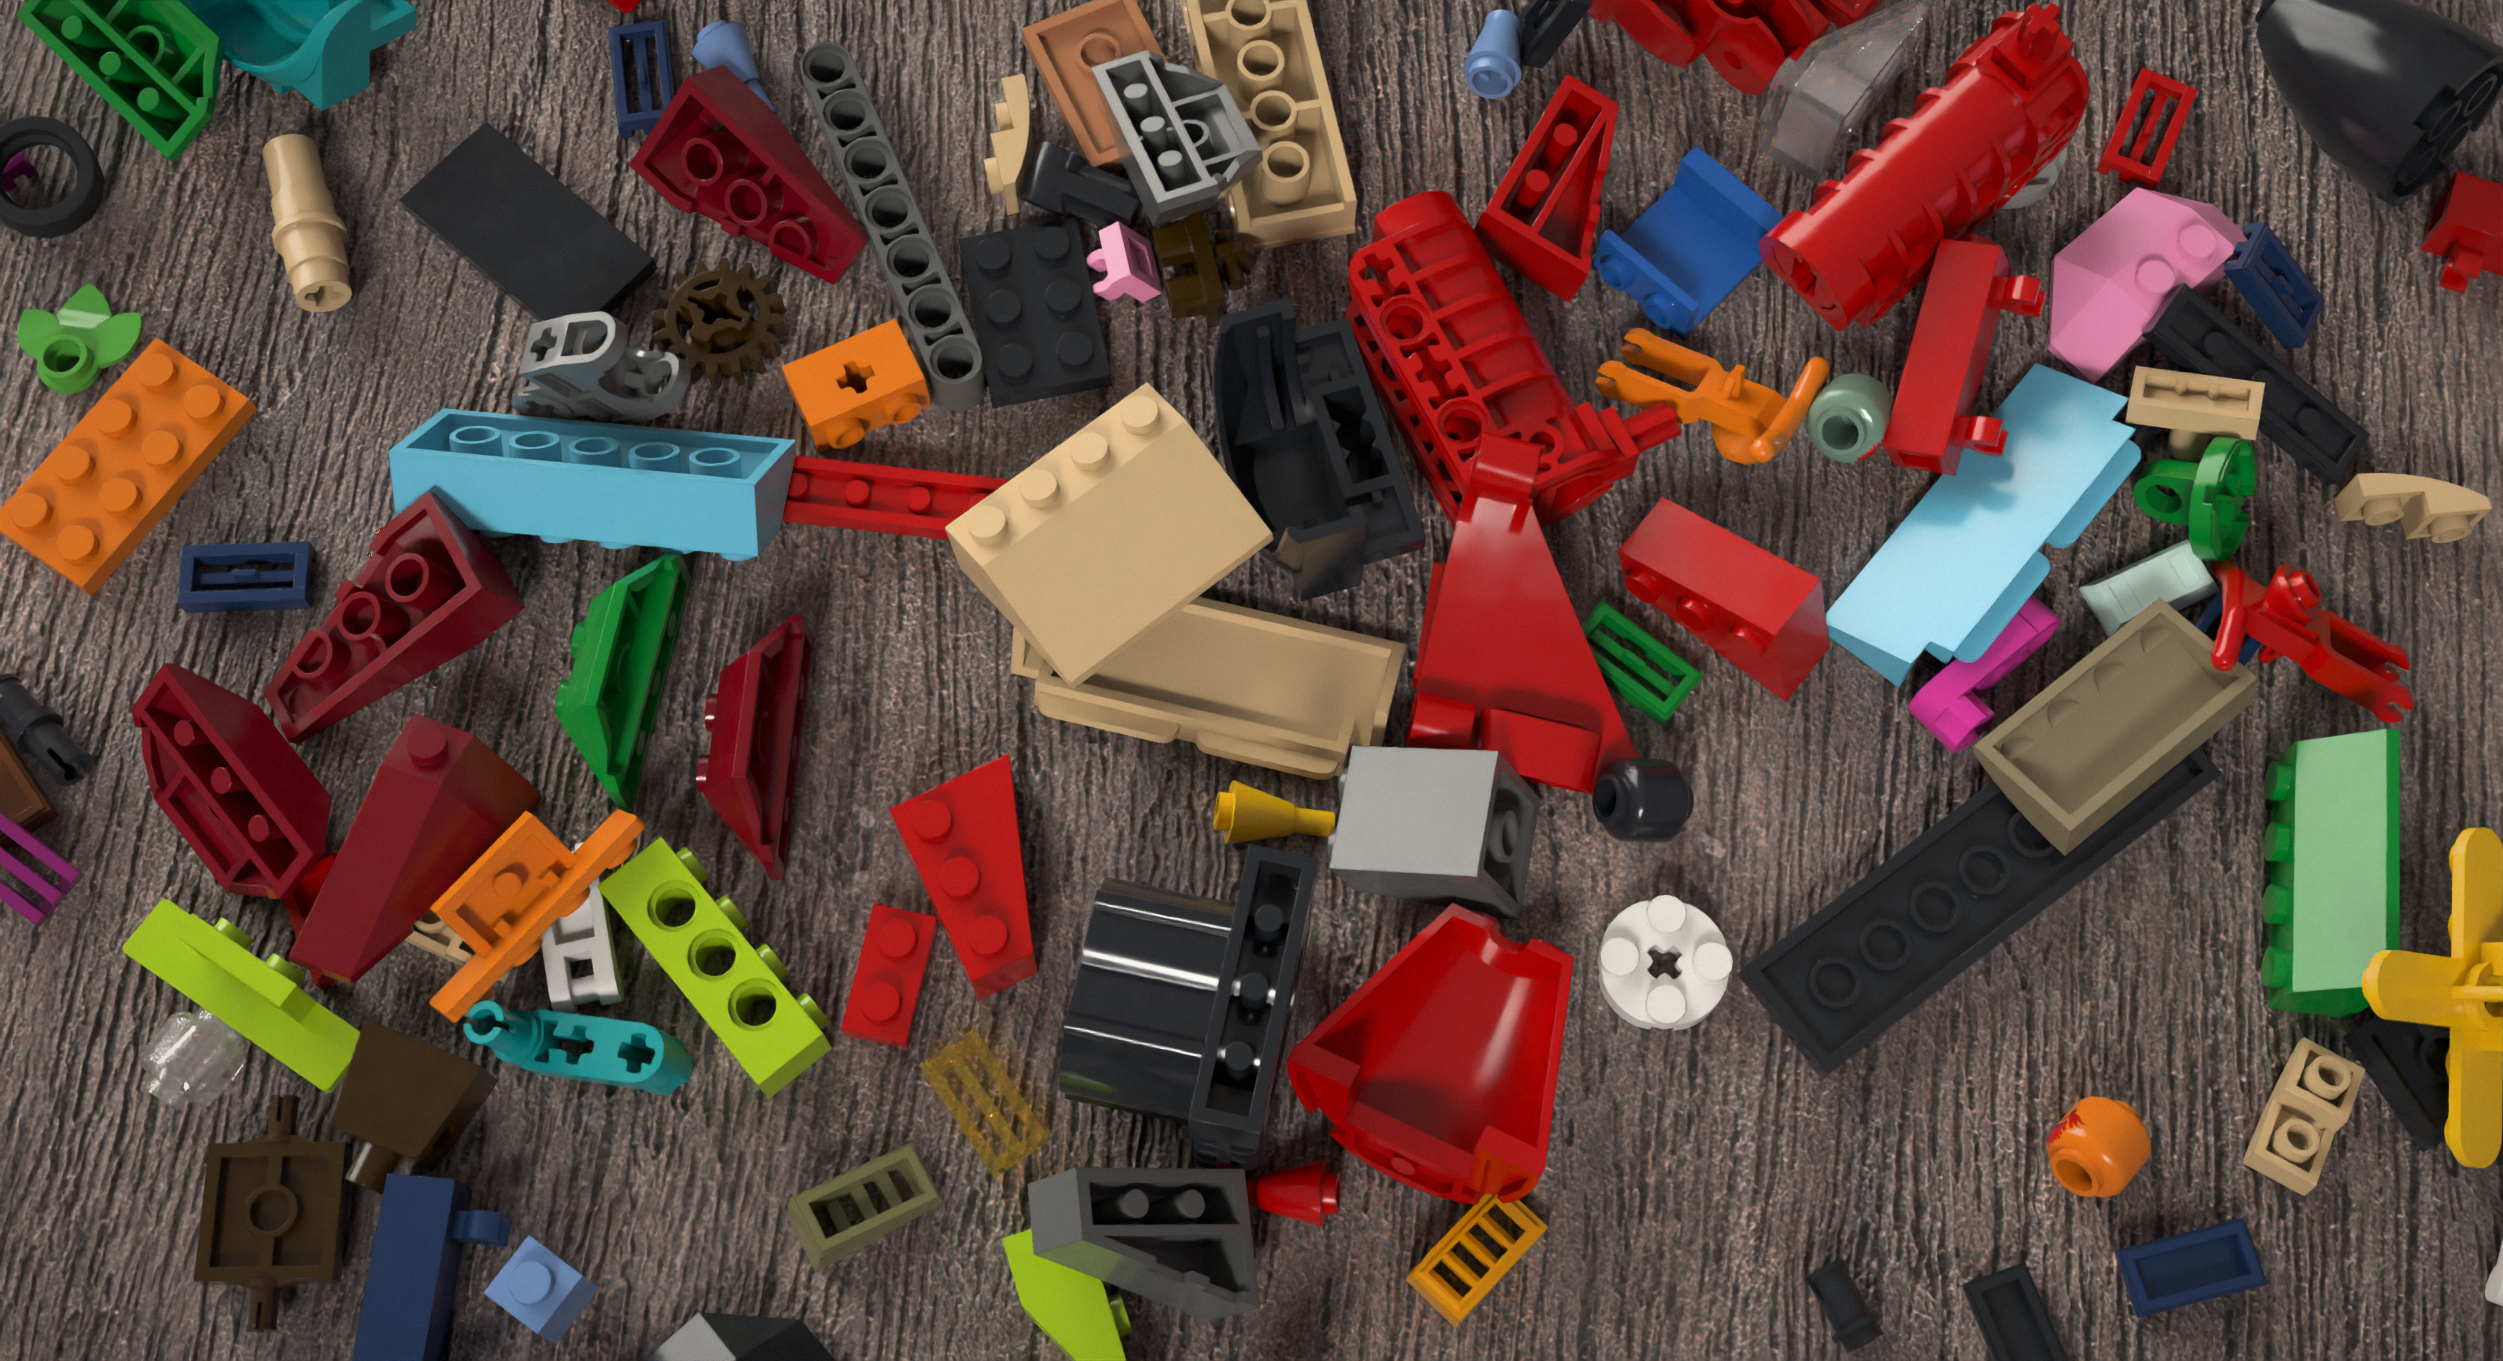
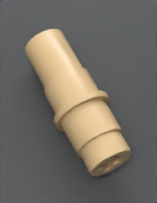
M302 134L278 136L265 144L262 150L272 193L271 207L275 227L271 234L274 249L283 256L288 282L293 286L297 305L310 312L333 311L349 302L352 296L348 278L350 271L344 248L348 239L346 225L336 214L332 193L327 189L316 142Z

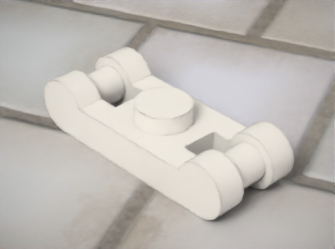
M584 842L575 844V851H576ZM604 871L588 886L591 892L583 905L567 917L559 916L541 935L543 937L542 951L548 991L553 1011L574 1013L578 1011V1005L600 1000L602 1006L624 1001V991L617 966L608 903L597 887L604 881ZM591 958L594 974L573 979L570 963Z

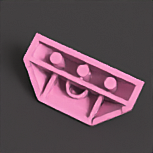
M2139 187L2135 188L2057 253L2051 261L2050 328L2047 336V349L2080 380L2096 386L2148 341L2141 334L2173 287L2185 283L2201 296L2226 275L2223 269L2227 262L2238 260L2233 253L2237 242L2248 241L2243 235V231L2212 204Z

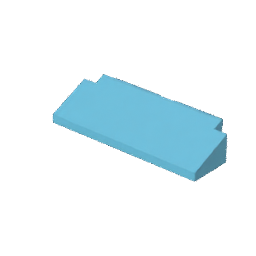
M2035 363L1991 416V418L2002 420L2001 430H2006L2009 433L2003 457L1985 455L1966 448L1962 450L1956 476L1941 475L1825 614L1828 636L1898 688L1907 678L1915 661L1924 650L1946 665L1953 656L1965 663L1978 661L2048 575L2050 563L2039 552L2047 542L2057 548H2068L2073 545L2141 459L2140 448L2130 440L2136 429L2116 422L2129 398Z

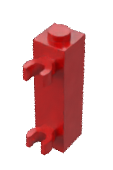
M2457 171L2434 199L2420 250L2448 258L2441 274L2439 287L2463 294L2466 291L2469 277L2476 279L2481 269L2503 276V185Z
M1965 235L1961 237L1960 241L1940 238L1882 446L1895 466L1956 476L1963 448L1985 455L2003 457L2009 435L2008 431L2001 430L2003 421L1985 416L1972 417L2001 309L2022 316L2041 317L2047 294L2046 291L2039 290L2041 286L2040 279L2028 276L2010 277L2012 268L2002 246H1998L1995 241L1978 235Z

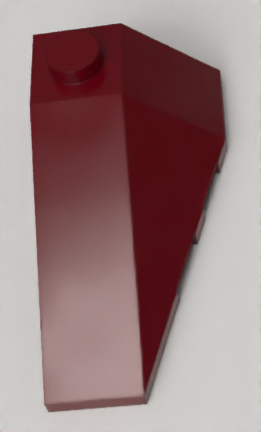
M724 64L686 78L629 164L672 206L689 214L698 212L720 223L721 230L735 237L744 235L769 247L772 255L832 285L842 279L870 241V238L769 106Z
M428 491L379 531L368 547L374 554L354 582L349 579L343 581L333 595L340 601L319 630L307 631L264 691L288 742L296 745L470 650L526 607L499 558L436 494Z
M414 713L382 761L289 954L291 963L353 985L413 933V924L430 910L429 908L525 811L533 813L541 800L540 791L474 734Z

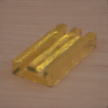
M975 1027L964 1034V1039L955 1045L951 1043L941 1050L942 1054L933 1060L928 1058L919 1065L922 1073L994 1179L1050 1141L1048 1134ZM974 1052L1030 1136L1022 1142L1017 1139L963 1058ZM949 1067L953 1068L1008 1149L1000 1157L997 1158L941 1075Z

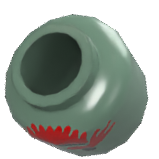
M1861 373L1843 374L1830 381L1810 406L1806 421L1809 438L1816 449L1831 460L1842 463L1860 462L1875 454L1884 442L1895 403L1894 398L1887 387L1873 376Z

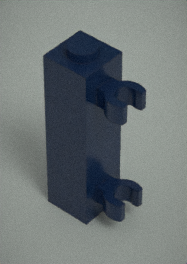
M387 1173L352 1361H443L463 1244L471 1243L491 1247H508L512 1220L503 1218V1213L470 1210L473 1191L456 1179Z

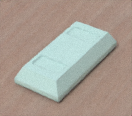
M2188 539L2079 588L2108 638L2159 597L2178 612L2219 592V588L2201 559H2198L2193 554Z

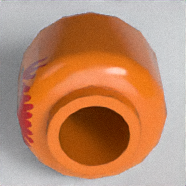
M2089 1096L2076 1102L2052 1130L2047 1140V1153L2055 1178L2066 1189L2079 1196L2109 1198L2121 1193L2146 1163L2151 1154V1140L2140 1115L2130 1105L2107 1097Z

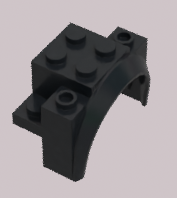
M1290 298L1221 316L1213 361V397L1217 430L1226 472L1273 533L1274 540L1259 552L1266 559L1292 575L1300 601L1302 602L1361 585L1363 565L1424 549L1426 536L1348 317L1295 331L1296 315ZM1301 386L1306 397V406L1304 404Z

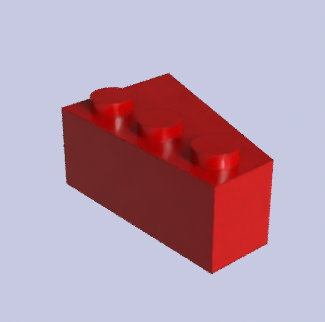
M1569 74L1566 75L1474 228L1475 234L1489 256L1568 303L1571 302L1589 275L1593 234L1599 220L1601 205H1599L1603 178L1608 169L1619 104Z
M1664 497L1659 500L1618 549L1624 583L1634 596L1643 602L1653 604L1785 702H1787L1830 648L1821 579Z
M1009 753L889 809L901 841L978 1001L1038 973L1015 778Z

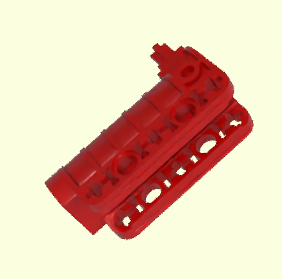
M2051 2L2043 10L2036 3H2033L2026 9L2025 13L2007 11L2001 14L1993 22L1990 33L1986 37L1982 36L1974 41L1949 68L1944 87L1925 89L1916 98L1911 117L1908 119L1895 118L1882 129L1878 147L1874 150L1860 149L1849 159L1844 178L1840 181L1826 180L1817 187L1811 208L1806 212L1796 210L1790 212L1759 241V251L1763 262L1836 331L1844 330L1853 321L1863 329H1868L1879 321L1931 273L1940 238L1960 241L1962 236L1973 235L2009 202L2015 194L2045 169L2072 140L2089 100L2090 87L2087 76L2078 59L2074 56H2067L2072 51L2074 42L2060 31L2061 25L2057 20L2061 10L2057 5Z
M1446 191L1419 193L1391 205L1375 216L1372 244L1357 251L1350 260L1348 285L1352 300L1346 308L1345 318L1348 317L1371 383L1453 530L1455 529L1461 502L1456 504L1455 501L1462 500L1481 431L1545 445L1537 469L1532 495V507L1541 528L1564 519L1593 503L1613 487V482L1633 475L1640 453L1681 435L1682 430L1676 421L1678 415L1672 406L1668 407L1665 402L1625 420L1620 419L1613 406L1598 413H1595L1589 401L1575 406L1451 193ZM1367 266H1370L1379 283L1374 279L1364 281ZM1361 317L1364 318L1366 326L1359 327L1361 325ZM1386 361H1388L1398 381L1389 379L1383 373L1382 366ZM1418 415L1422 425L1415 427L1413 424L1416 422V416ZM1434 444L1436 448L1431 453H1428L1427 451L1432 450ZM1442 460L1455 482L1444 479L1439 473L1437 466Z

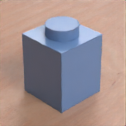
M528 1235L484 1291V1294L536 1334L557 1344L600 1287Z

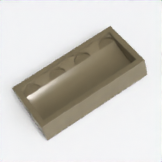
M2159 597L1975 744L1973 753L2014 806L2053 846L2066 856L2251 704L2258 677L2238 661L2234 668L2229 671L2222 672L2216 670L2210 661L2214 641Z

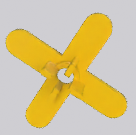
M2475 827L2463 830L2449 853V867L2452 873V913L2448 920L2451 958L2402 950H2382L2374 955L2364 971L2362 990L2372 1010L2382 1019L2450 1028V1048L2445 1062L2449 1077V1116L2444 1128L2445 1140L2454 1157L2461 1165L2471 1168H2486L2496 1160L2502 1142L2503 845L2497 834L2491 829Z

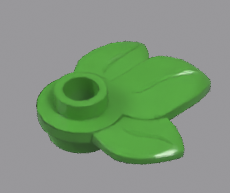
M89 283L78 290L55 316L39 309H25L20 318L17 337L21 349L37 361L38 375L44 384L54 392L74 394L90 387L97 380L103 368L124 361L135 350L141 340L144 322L143 317L135 312L114 316L109 303L96 286ZM78 362L72 369L65 371L69 364Z

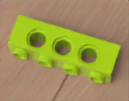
M660 837L597 887L757 1086L770 1099L832 1049L821 1031L830 1024V1021L806 992L796 1000L781 983V980L790 973L766 943L756 950L748 943L740 932L748 927L749 923L731 900L724 894L715 902L701 886V883L710 876L686 847L675 854L664 839ZM681 903L695 904V912L687 923L677 927L665 925L666 916L674 906ZM720 951L736 953L735 962L729 971L719 976L705 974L706 963L712 955ZM763 999L776 1002V1011L768 1022L759 1026L745 1024L746 1011L754 1002Z

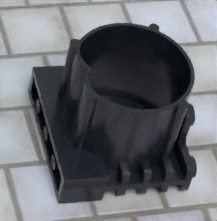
M1249 844L1236 903L1106 877L1101 888L1096 891L1082 961L1064 1023L1059 1088L1061 1093H1065V1099L1188 1125L1189 1136H1193L1194 1161L1199 1168L1244 1169L1245 1178L1254 1177L1260 1169L1306 953L1318 858Z

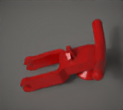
M2227 558L2225 561H2213L2211 572L2222 585V619L2210 660L2216 670L2224 672L2234 668L2247 632L2250 637L2264 644L2258 652V659L2267 664L2275 659L2286 656L2300 664L2312 679L2373 712L2378 719L2384 722L2397 723L2403 721V713L2394 705H2389L2388 703L2396 702L2400 707L2413 711L2411 692L2404 686L2393 684V682L2400 681L2399 673L2390 665H2385L2387 662H2392L2397 667L2409 671L2410 661L2407 652L2402 647L2390 645L2330 610H2319L2317 612L2316 606L2323 602L2322 593L2315 579L2306 569L2296 571L2288 563L2278 566L2268 588L2250 579L2247 573L2232 558Z

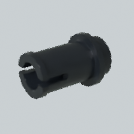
M1841 1258L1811 1273L1808 1277L1804 1278V1281L1811 1288L1836 1332L1831 1337L1834 1344L1841 1342L1847 1353H1850L1877 1339L1884 1332L1878 1324V1321L1882 1319L1880 1312L1872 1314L1845 1268V1262Z

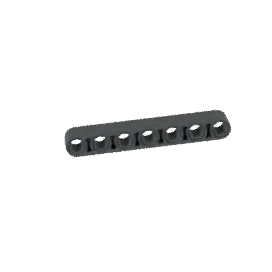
M828 41L816 43L805 51L799 64L810 108L862 229L870 238L868 243L935 398L940 405L948 410L958 412L971 410L984 399L988 387L981 349L851 54L838 43ZM827 79H837L834 82L823 83ZM851 125L859 126L854 130H842L843 128ZM868 173H882L881 175L875 178H862ZM889 221H903V223L898 225L897 227H882L885 223ZM909 270H925L923 274L917 277L903 276ZM941 318L948 320L940 327L930 328L923 326L931 319ZM957 368H964L970 371L966 376L958 379L945 377L949 371Z

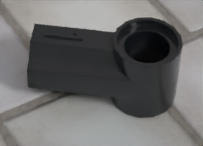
M1040 141L1018 198L1061 217L1067 218L1068 214L1102 228H1106L1119 221L1133 229L1143 204L1131 181L1089 165L1090 161L1067 149Z

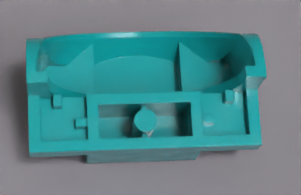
M181 0L226 41L223 59L267 82L280 94L295 88L321 111L368 88L370 51L417 28V9L406 0Z

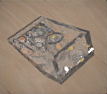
M1935 0L1901 1L1811 42L1797 62L1790 57L1787 58L1770 84L1769 89L1775 93L1769 99L1759 117V121L1765 124L1758 148L1805 178L1818 184L1910 63Z

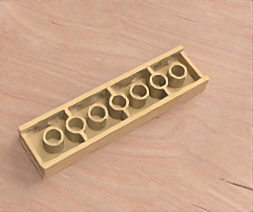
M1179 0L1196 71L1226 84L1262 150L1263 161L1225 194L1236 241H1246L1253 245L1254 251L1355 233L1357 198L1307 1Z

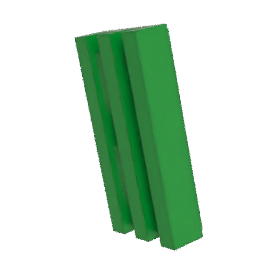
M1604 599L1581 624L1585 637L1590 644L1666 700L1665 702L1660 700L1591 648L1606 685L1661 727L1667 724L1672 714L1681 707L1691 691H1694L1704 676L1702 672ZM1600 623H1603L1681 683L1675 687L1648 667L1642 659L1630 650L1624 649L1597 629Z

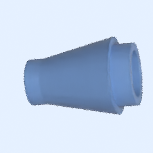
M1494 10L1487 15L1485 25L1463 66L1467 85L1471 91L1488 99H1498L1507 96L1521 79L1518 34L1520 20L1514 13L1508 10Z

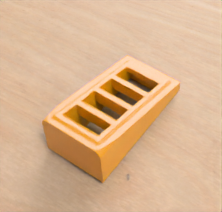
M1484 1194L1478 1205L1475 1204L1453 1226L1406 1278V1281L1455 1328L1461 1324L1548 1229V1226L1519 1199L1503 1204L1497 1198L1498 1194ZM1495 1204L1525 1231L1517 1241L1487 1214ZM1477 1224L1506 1250V1253L1499 1260L1470 1233ZM1459 1243L1489 1270L1482 1278L1478 1277L1452 1252ZM1442 1262L1471 1289L1464 1297L1459 1295L1434 1271Z

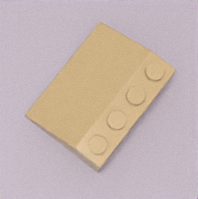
M1147 382L945 527L960 569L1072 690L1274 540L1273 533L1188 422Z

